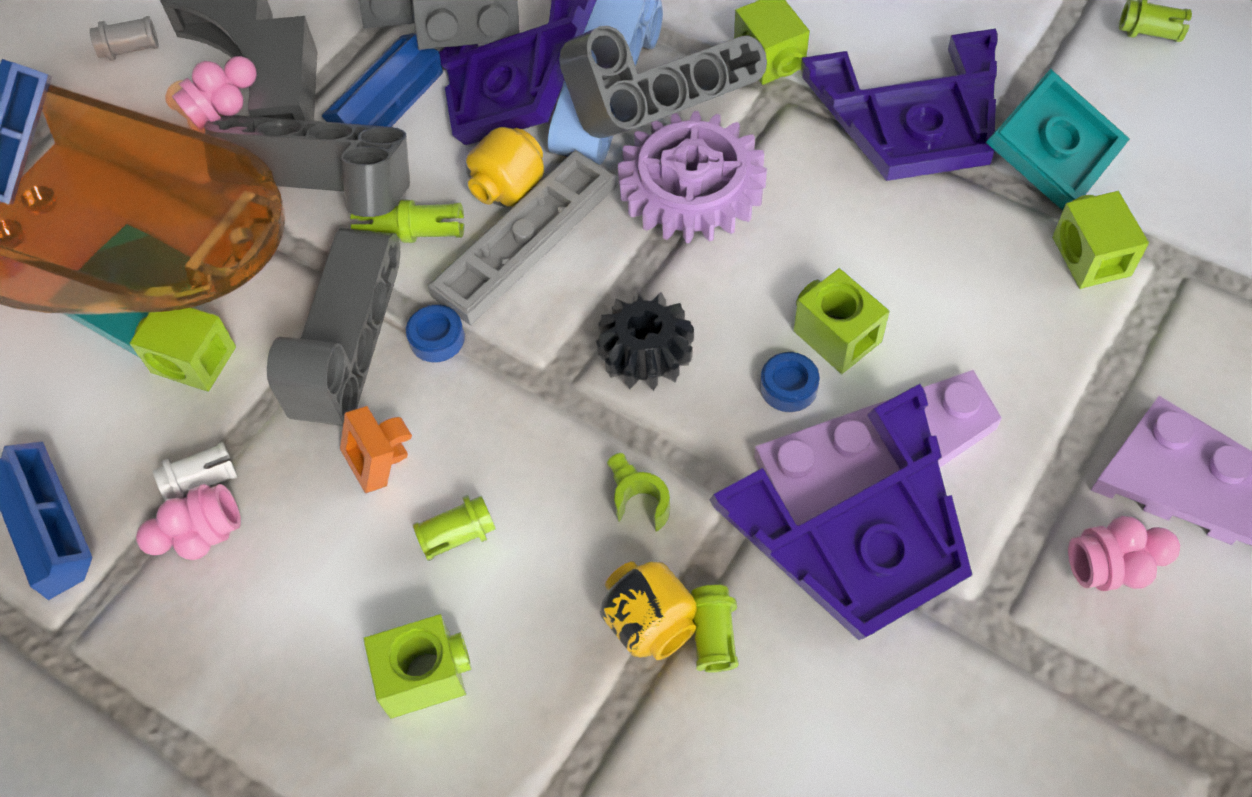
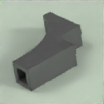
M160 0L177 37L210 45L231 58L243 56L254 63L257 77L252 86L249 87L248 112L250 116L314 121L318 52L305 16L273 18L267 0Z
M359 0L363 28L413 24L418 50L492 43L520 33L518 0Z

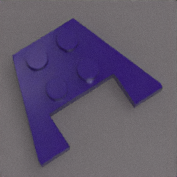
M551 0L548 24L479 47L478 44L444 47L439 54L441 66L447 70L449 85L445 87L452 136L466 146L480 142L492 130L499 127L526 129L547 123L565 81L559 61L561 49L566 42L584 33L597 0Z
M996 28L951 35L948 52L955 67L956 76L861 90L847 51L802 58V78L886 181L991 164L995 150L986 141L995 132L996 99H994V83L997 76L995 50L998 43Z
M921 384L884 402L867 414L900 470L805 523L796 525L763 468L718 491L709 499L712 506L858 640L872 635L973 575L953 497L946 494L938 463L942 455L937 436H931L925 413L928 401Z

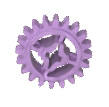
M694 111L688 121H682L680 116L674 113L671 115V124L664 126L657 120L651 122V135L636 131L634 133L635 146H624V162L618 163L621 201H628L629 216L636 217L642 215L643 229L646 231L654 228L657 224H662L663 239L666 240L673 235L675 230L683 231L685 243H690L694 237V232L702 231L708 241H713L714 228L717 226L722 227L723 230L730 234L734 233L735 217L749 222L752 217V206H761L763 189L766 187L767 168L763 167L764 151L754 150L755 136L752 134L739 138L740 124L738 122L723 128L720 126L721 117L719 114H715L709 122L701 121L698 111Z

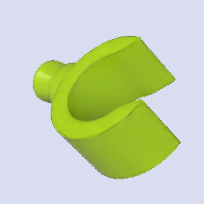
M617 453L611 456L607 461V465L613 471V479L617 484L614 502L618 522L621 521L625 513L626 503L631 497L637 494H649L659 502L655 513V531H659L666 524L670 515V494L667 485L654 474L637 472L633 465H629L625 454Z

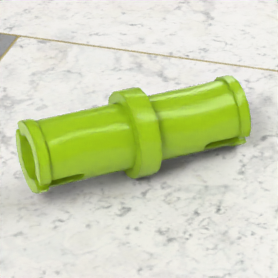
M401 200L399 205H396L391 212L381 216L361 217L353 214L350 215V219L373 221L372 224H351V229L397 234L403 243H415L417 237L455 236L456 238H462L464 235V223L442 222L443 219L464 218L461 202H455L454 204L416 205L413 200Z

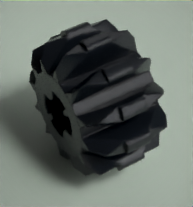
M637 290L633 297V303L628 304L615 299L612 306V314L601 315L599 322L600 335H598L599 339L596 340L598 355L601 356V360H605L606 371L609 373L610 378L624 375V382L629 389L639 380H647L648 386L654 391L658 385V377L662 376L676 382L677 377L680 375V366H689V362H691L693 357V347L691 344L694 341V327L691 325V321L685 320V311L682 309L681 303L666 306V299L662 292L652 301L644 300V297Z

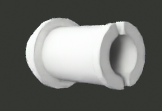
M223 442L218 443L215 447L173 463L167 458L162 461L163 467L153 470L154 478L165 501L186 497L190 489L203 484L210 487L230 478L238 477L231 461L207 469L212 465L230 459Z

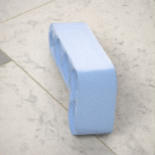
M597 0L584 33L599 26L616 28L624 36L636 67L642 47L654 49L658 41L663 20L661 0ZM591 50L592 57L595 63L597 64L596 56L594 52ZM564 81L549 128V152L568 157L573 151L577 150L600 165L606 159L613 136L596 138L589 135L583 129ZM610 103L611 112L615 117L614 108Z

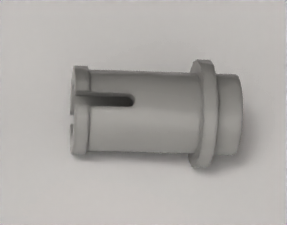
M150 16L107 25L105 21H99L98 27L90 28L92 45L99 58L107 56L112 61L116 60L117 54L159 47L155 27Z

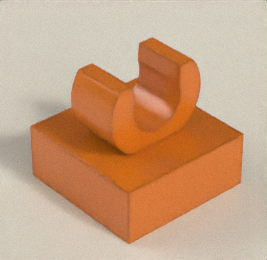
M368 406L345 413L340 450L365 494L387 486L391 465L404 460L408 456L401 442L408 441L412 437L401 417L390 418L378 425Z

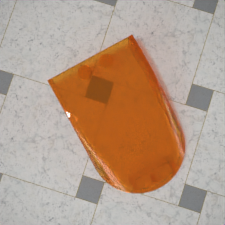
M50 84L42 111L55 144L22 176L14 203L6 204L0 202L1 305L43 313L96 315L181 310L211 302L231 293L251 280L271 260L282 240L285 228V211L282 196L273 179L272 171L259 157L227 140Z

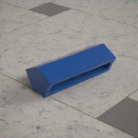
M415 33L400 36L321 116L326 122L392 127L443 74L439 51L434 48L418 50Z
M2 59L0 63V202L13 204L52 76Z
M44 442L4 446L0 458V512L30 587L47 600H50L83 582L93 557Z

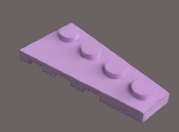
M974 370L923 387L928 401L925 413L931 436H937L942 458L938 460L939 467H942L998 428L1002 417ZM886 401L755 446L754 457L759 468L765 470L796 525L805 523L900 470L867 416L871 410Z
M1158 396L1097 479L1091 491L1111 499L1115 494L1142 503L1144 504L1143 511L1168 521L1172 516L1194 523L1208 529L1207 536L1230 545L1238 540L1252 546V451L1161 396Z

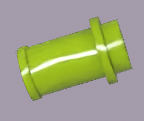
M1127 0L1120 16L1119 30L1127 31L1128 37L1135 38L1139 33L1182 42L1190 26L1183 24L1184 20H1191L1192 11L1186 8L1179 9L1147 3V0Z
M466 495L462 497L463 504L423 522L412 524L421 549L428 561L434 559L437 555L478 537L481 542L487 540L485 534L496 530L482 495L472 500Z
M706 585L693 589L691 595L697 606L693 623L696 625L694 632L697 654L696 669L698 671L705 670V672L710 673L737 668L739 661L736 656L731 613L737 609L736 599L730 597L729 588L723 585Z

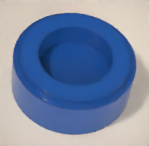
M429 305L419 309L410 317L406 325V336L412 352L419 359L426 362H443L454 357L461 350L465 341V333L459 315L453 309L444 305Z
M783 352L774 355L764 364L761 371L760 391L762 397L771 407L783 412H797L807 408L817 396L820 381L818 368L811 359L799 353Z

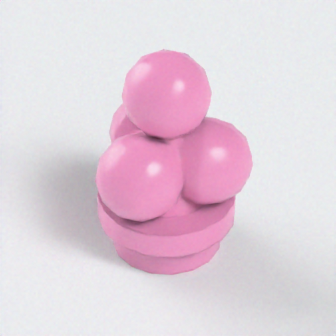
M235 56L229 59L225 64L224 70L217 63L210 61L200 62L193 69V83L188 78L184 79L179 83L182 89L172 95V98L199 130H202L207 121L212 122L221 119L218 113L223 116H233L243 108V95L239 89H246L252 86L257 77L256 67L252 61L243 56Z
M206 484L190 489L187 497L166 500L159 507L156 518L145 521L138 528L136 542L144 553L153 556L164 554L173 546L177 554L185 559H200L209 552L211 545L228 540L230 532L240 528L241 517L238 506L232 494L224 485L219 484L213 487H209Z
M1121 516L1112 520L1107 528L1097 526L1085 529L1080 537L1071 539L1068 547L1070 566L1078 583L1084 588L1096 587L1100 591L1119 589L1122 584L1133 589L1145 588L1156 578L1157 566L1171 564L1176 560L1180 552L1179 540L1173 532L1160 527L1146 530L1138 519L1129 516Z

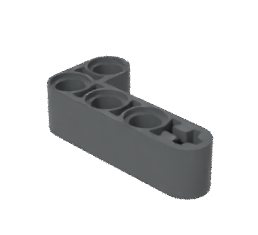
M599 26L572 38L562 47L559 58L561 71L579 122L589 135L596 138H606L636 129L752 84L762 78L767 65L766 53L762 45L753 37L741 36L637 73L624 36L616 28L610 26ZM591 50L594 52L596 56L597 64L595 63L592 57ZM725 62H728L730 71H728ZM610 103L614 108L615 117L611 112Z
M240 115L220 116L221 119L212 122L207 121L204 125L212 175L219 181L342 191L345 196L346 210L353 215L361 217H375L391 212L410 186L407 135L404 130L399 128Z
M340 228L337 231L301 339L277 337L269 351L267 380L289 419L343 426L345 413L358 408L399 269L400 242L397 234Z

